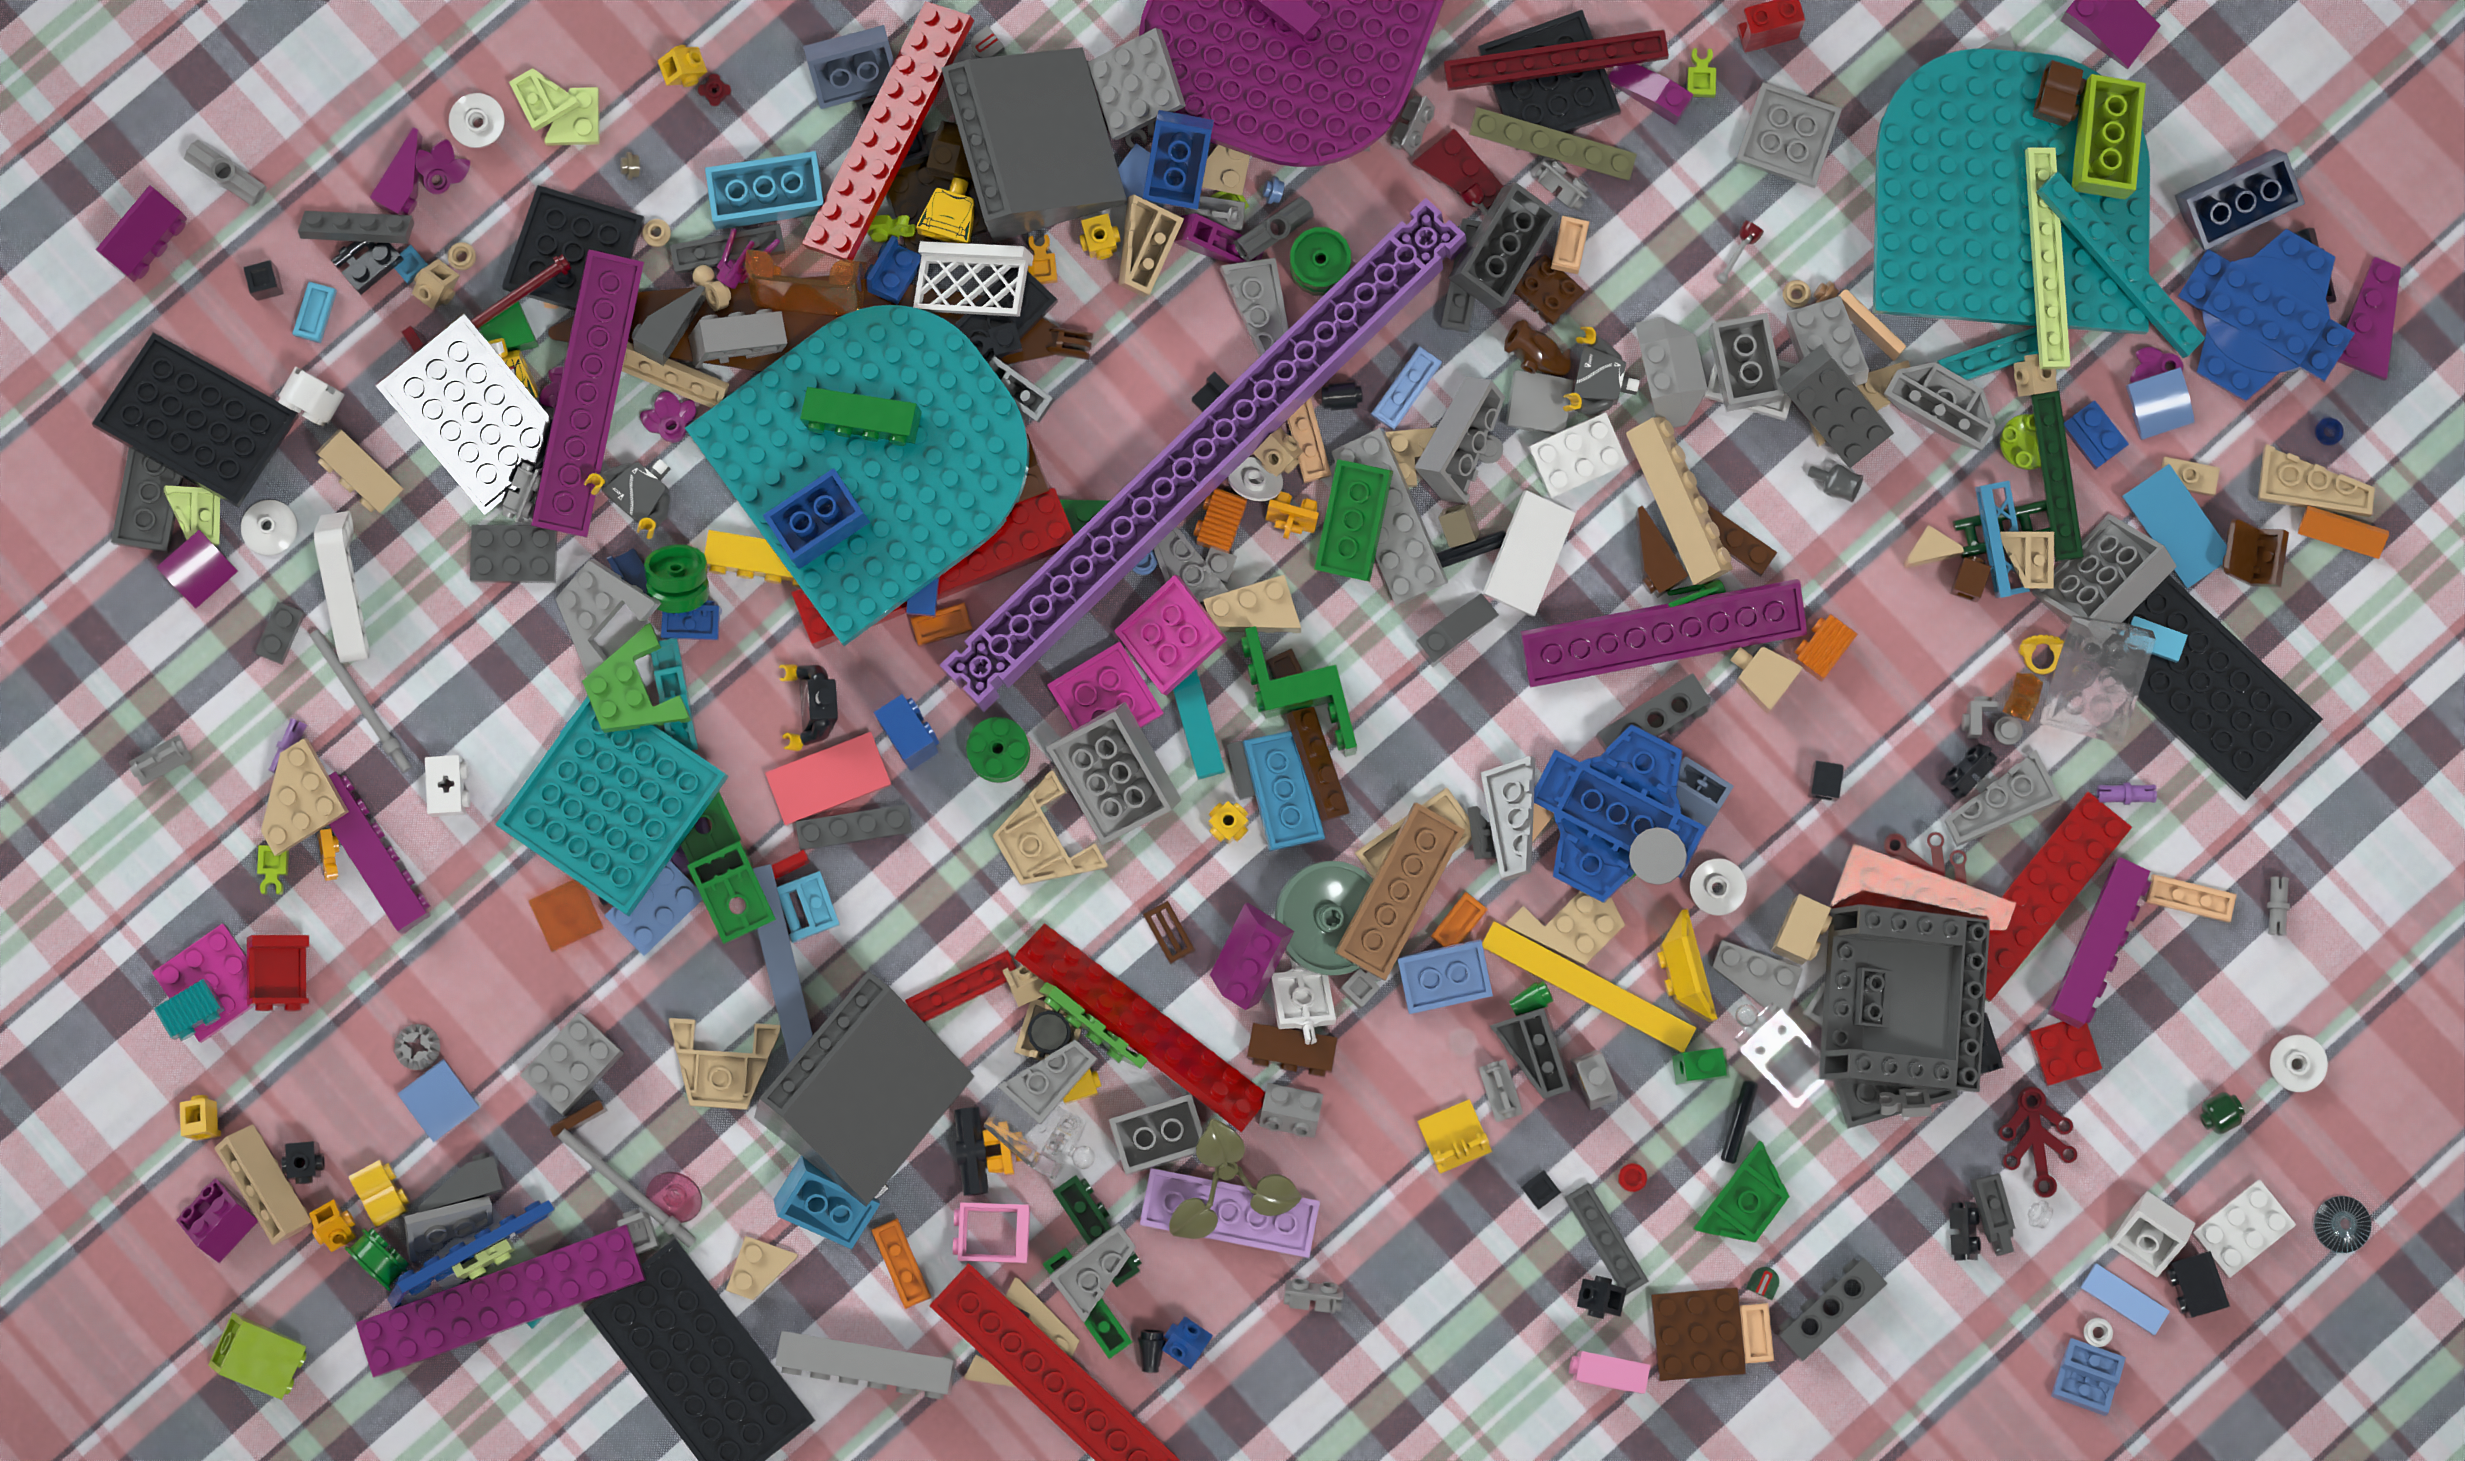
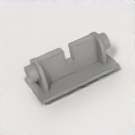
M1415 95L1413 99H1409L1401 116L1402 119L1409 121L1407 125L1399 122L1391 137V146L1398 150H1401L1403 147L1409 156H1413L1416 148L1420 146L1426 126L1434 117L1435 106L1427 96L1421 98Z
M1551 160L1544 161L1542 164L1547 167L1546 170L1541 167L1535 174L1538 178L1537 181L1551 193H1554L1558 186L1563 188L1557 198L1571 210L1574 208L1578 211L1585 203L1581 200L1582 197L1587 199L1592 196L1587 191L1588 185L1577 177L1575 179L1571 178L1566 173L1568 169L1557 160L1553 162Z
M1200 196L1198 210L1185 208L1186 215L1196 213L1229 229L1242 230L1245 202Z
M524 462L521 467L518 466L511 484L521 490L519 494L509 490L502 506L504 510L502 515L513 519L515 514L517 515L516 522H523L524 518L528 519L534 508V503L531 500L534 493L538 492L542 469H536L533 472V466Z
M177 735L129 761L131 765L130 770L143 787L192 760V757L181 736Z
M1506 1059L1479 1067L1478 1069L1495 1121L1499 1122L1523 1114Z
M1295 1278L1292 1281L1286 1280L1284 1304L1289 1305V1308L1309 1310L1310 1300L1316 1301L1315 1311L1329 1313L1341 1311L1343 1287L1333 1282L1309 1283L1308 1280L1302 1278Z

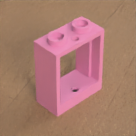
M960 1203V1209L954 1210V1226H959V1238H953V1255H958V1261L1028 1264L1030 1205ZM968 1211L1017 1213L1016 1255L967 1254Z
M1579 1351L1577 1356H1572L1569 1366V1373L1573 1374V1381L1638 1394H1645L1650 1370L1649 1364Z

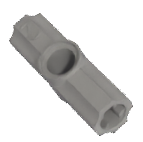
M199 140L191 143L186 150L183 158L186 162L216 181L220 187L229 190L252 207L263 198L267 189L264 184ZM231 168V174L227 178H219V173L222 169Z

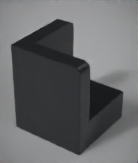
M271 260L243 267L249 293L256 301L284 294L278 268Z
M1214 371L1206 379V384L1192 397V402L1203 412L1229 385Z
M1816 760L1812 766L1808 797L1836 802L1840 797L1844 766L1842 764Z

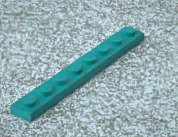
M2059 172L2054 173L2036 193L2182 358L2188 357L2205 337Z

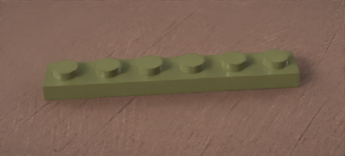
M1479 107L1475 109L1468 134L1626 181L1630 180L1637 156L1633 152Z

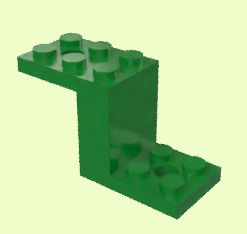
M1256 626L1245 628V637H1241V646L1244 658L1250 657L1251 664L1248 665V674L1251 685L1257 684L1258 691L1255 692L1254 697L1258 713L1264 712L1265 719L1305 708L1328 704L1327 709L1331 724L1336 723L1338 730H1335L1334 735L1338 751L1343 750L1345 757L1355 755L1357 744L1337 665L1270 680Z
M718 791L701 815V817H706L711 821V831L707 834H701L694 825L681 843V846L689 861L687 867L717 932L723 944L776 920L752 868L753 862L721 793ZM735 897L744 899L746 902L745 911L740 914L733 913L729 908L731 899Z

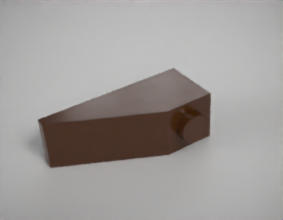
M1642 505L1637 508L1635 513L1641 569L1644 577L1642 583L1649 594L1654 593L1659 598L1686 581L1688 574Z

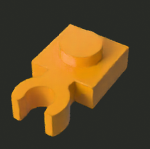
M1047 234L1044 235L1045 242L1042 246H1036L1033 236H1030L1029 247L1035 255L1032 266H1028V272L1041 284L1058 283L1055 253H1046L1050 247L1049 236Z
M331 829L320 830L317 838L321 862H323L325 881L337 880L338 870L335 853L339 852L338 838L332 836Z

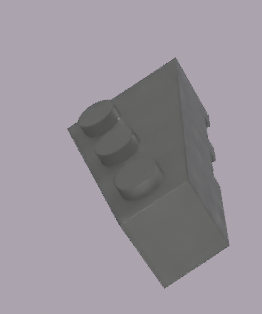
M1546 1008L1490 1025L1491 1029L1496 1033L1543 1099L1574 1091Z

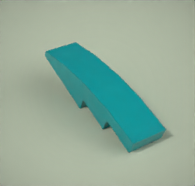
M678 639L659 641L662 648L651 653L659 704L680 695L691 718V721L685 723L680 721L664 723L665 733L691 751L697 750L696 731Z
M1195 669L1173 689L1196 775L1198 780L1225 773V768L1198 672Z

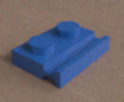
M2095 400L2064 422L2065 432L2095 470L2129 445Z

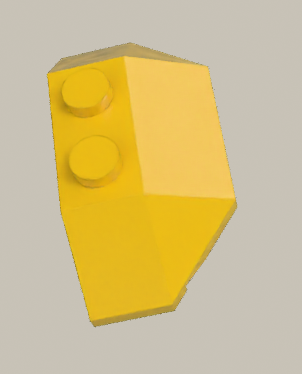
M1686 908L1680 911L1660 945L1661 952H1657V959L1660 968L1666 969L1668 979L1664 980L1668 997L1673 996L1675 1003L1704 1020L1713 1022L1718 1018L1689 911Z

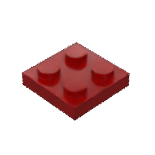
M2062 1021L2028 1032L2046 1087L2102 1070L2086 1022L2079 1029Z

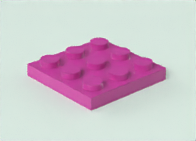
M1177 575L1169 579L1114 630L1149 678L1164 695H1168L1228 640L1180 576Z
M1120 641L1047 684L1073 730L1124 702L1128 705L1140 728L1164 715Z
M224 923L152 972L169 999L202 979L209 981L225 1011L219 1014L221 1018L215 1023L205 1026L203 1023L195 1028L196 1033L194 1035L200 1043L254 1007L247 1006V955Z

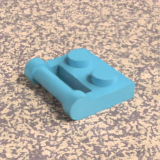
M820 871L777 887L782 909L791 931L789 936L792 943L840 926ZM796 890L809 923V927L803 929L789 893Z

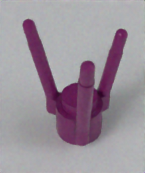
M733 228L722 259L717 265L720 271L716 278L724 285L735 289L738 283H744L747 276L780 243L779 239H775L744 270L742 264L755 243L750 241L737 261L730 259L727 262L737 232Z

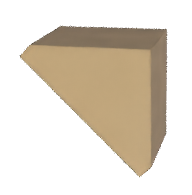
M1928 525L1905 560L1904 566L1905 568L1960 557L1964 552L1963 546Z

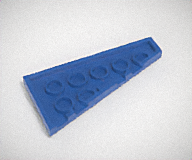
M539 1200L524 1208L526 1213L517 1218L515 1214H512L499 1222L501 1226L491 1231L489 1228H486L474 1236L475 1241L467 1245L463 1241L450 1248L449 1253L444 1258L440 1259L437 1255L426 1261L420 1271L415 1273L412 1269L399 1276L398 1281L394 1283L393 1291L387 1299L392 1309L401 1305L403 1297L408 1293L411 1296H416L431 1286L433 1280L439 1282L453 1274V1266L459 1263L461 1265L474 1258L476 1254L484 1251L485 1248L492 1247L505 1239H510L511 1234L515 1233L518 1235L551 1216L555 1210L551 1202L548 1200L541 1204Z

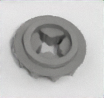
M412 1024L402 1029L395 1039L394 1053L403 1066L412 1070H422L431 1066L438 1058L440 1041L437 1034L428 1026ZM420 1037V1044L428 1049V1051H418L412 1059L413 1049L406 1045V1043H415Z

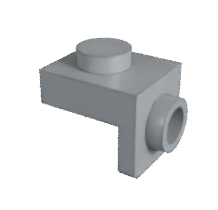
M1977 696L1974 697V701H1970L1967 704L1966 714L1962 715V731H1966V738L1978 739L1982 735V711H1995L1999 708L1998 701H1991V697Z
M635 1209L624 1213V1219L617 1221L618 1227L629 1226L637 1254L660 1246L648 1213Z

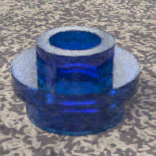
M2324 418L2315 427L2317 440L2326 446L2337 444L2344 435L2342 424L2335 418ZM2324 429H2332L2333 436H2326Z

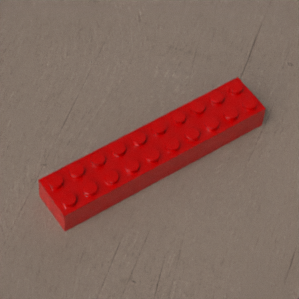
M1055 487L1047 492L1016 503L1007 516V521L989 540L939 577L937 600L1057 553L1074 534ZM802 588L791 592L812 646L817 649L839 640ZM907 601L873 626L905 614Z

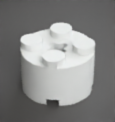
M295 366L279 394L280 399L278 402L298 413L304 410L303 417L324 427L326 423L329 424L345 394Z

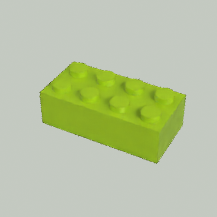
M2091 74L2086 79L2083 92L2080 95L2072 187L2076 192L2127 199L2136 191L2146 83Z

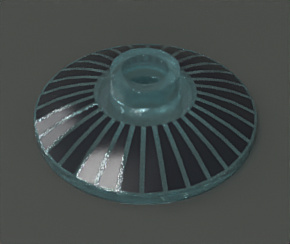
M2335 1196L2324 1201L2319 1206L2314 1216L2313 1226L2317 1239L2325 1248L2336 1253H2351L2360 1249L2367 1242L2371 1233L2372 1223L2369 1212L2361 1202L2348 1196ZM2342 1219L2349 1221L2350 1225L2347 1230L2340 1226Z

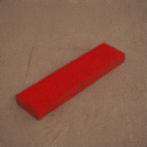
M1007 950L905 1001L908 1007L926 1023L1006 984L1007 980L1003 970L1008 968L1009 972L1017 968Z

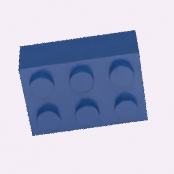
M1163 110L1158 111L1143 193L1144 200L1198 210L1214 120Z
M834 468L762 515L798 569H801L870 523Z
M901 694L874 712L880 726L910 771L939 753L936 745L939 744L938 738L927 721L923 724L921 723L924 718L912 697L906 700L904 695Z

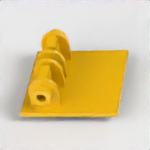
M1470 1099L1417 1121L1439 1174L1492 1152L1487 1135L1482 1129Z

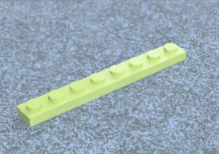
M2027 148L2025 150L2039 367L2040 369H2068L2070 367L2061 222L2057 215L2036 193L2057 172L2055 148Z

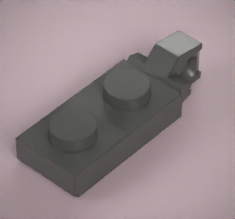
M1997 1173L1970 1180L1988 1242H1992L1996 1256L2014 1252L2010 1237L2014 1236L2013 1229L2016 1228L2001 1175Z

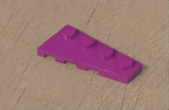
M2374 257L2345 326L2353 331L2355 335L2338 362L2385 381L2388 375L2401 267Z

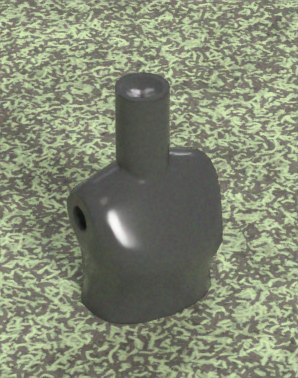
M1839 464L1834 465L1829 472L1811 466L1808 472V477L1824 482L1823 492L1826 495L1844 499L1851 503L1855 500L1863 482V475L1853 473Z

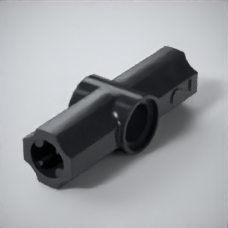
M979 1107L954 1110L958 1139L956 1140V1154L958 1166L961 1167L963 1195L987 1194L989 1189L985 1163H987V1152L984 1137H982Z

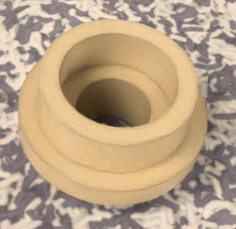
M653 219L644 226L643 237L648 245L662 247L670 240L671 230L665 221ZM655 228H659L662 231L658 237L652 236V231Z
M456 243L448 251V261L456 270H467L476 261L475 250L467 243ZM466 253L467 258L465 261H458V255Z
M1793 280L1786 284L1782 296L1788 306L1801 308L1809 302L1811 291L1805 282ZM1794 290L1799 291L1801 298L1794 299L1791 292Z

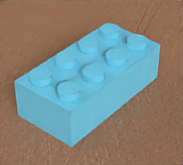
M816 151L705 168L712 222L716 230L816 215L819 208L824 204L822 178Z

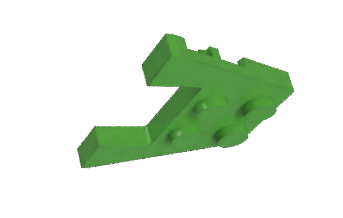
M651 623L646 624L582 680L604 733L638 729L640 726L657 724L662 726L664 723L680 721L685 723L691 721L683 698L680 695L657 706H653L636 665L637 659L662 648Z

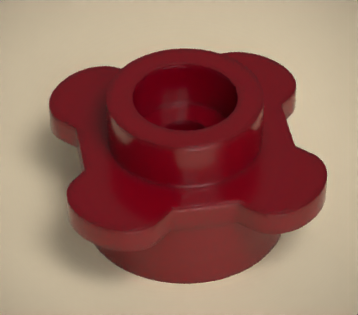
M711 74L709 80L704 85L698 87V93L700 96H705L711 106L717 107L726 96L731 94V87L728 84H724L718 74ZM717 88V92H712V89Z

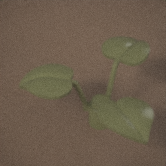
M1212 1118L1196 1145V1155L1199 1161L1215 1168V1171L1212 1173L1213 1180L1208 1202L1205 1205L1201 1199L1195 1197L1183 1201L1178 1205L1170 1218L1169 1231L1173 1236L1199 1239L1208 1236L1215 1230L1218 1217L1216 1212L1210 1208L1213 1206L1219 1178L1231 1180L1235 1175H1239L1247 1189L1254 1194L1250 1200L1251 1208L1265 1216H1276L1288 1212L1300 1202L1302 1194L1290 1179L1279 1174H1270L1261 1178L1257 1183V1189L1254 1188L1242 1172V1168L1237 1166V1162L1242 1159L1245 1153L1243 1140L1228 1125Z

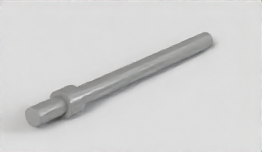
M320 630L312 632L310 634L311 639L383 743L382 748L387 756L393 758L402 773L409 771L412 766L401 751L402 746L396 737L392 738L348 671L339 662L337 655Z
M565 1128L557 1137L662 1225V1230L668 1235L673 1234L688 1248L693 1245L696 1238L679 1225L681 1222L673 1215L668 1216Z

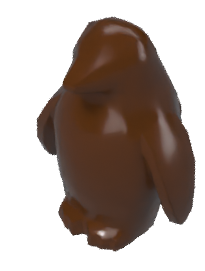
M1522 319L1513 324L1505 339L1504 351L1507 353L1514 352L1522 362L1520 367L1524 371L1535 374L1537 371L1562 376L1571 370L1570 349H1566L1561 353L1554 340L1541 331L1530 328L1526 320Z

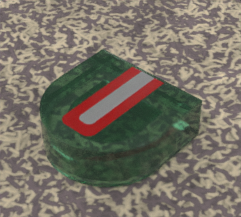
M1769 1267L1758 1268L1751 1274L1745 1289L1772 1301L1779 1287V1276Z

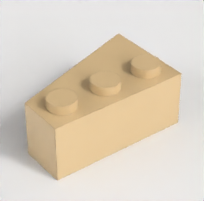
M338 429L315 452L321 458L318 463L328 473L334 470L341 477L338 482L349 493L355 490L361 495L362 498L359 502L371 513L374 510L381 513L403 490L389 474L341 429Z

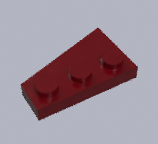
M1455 128L1411 163V166L1429 174L1437 182L1443 183L1456 191L1458 195L1477 182L1484 192L1482 204L1487 210L1493 204L1502 187H1504Z

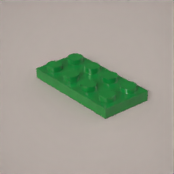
M1337 459L1314 570L1370 582L1393 476L1392 470Z

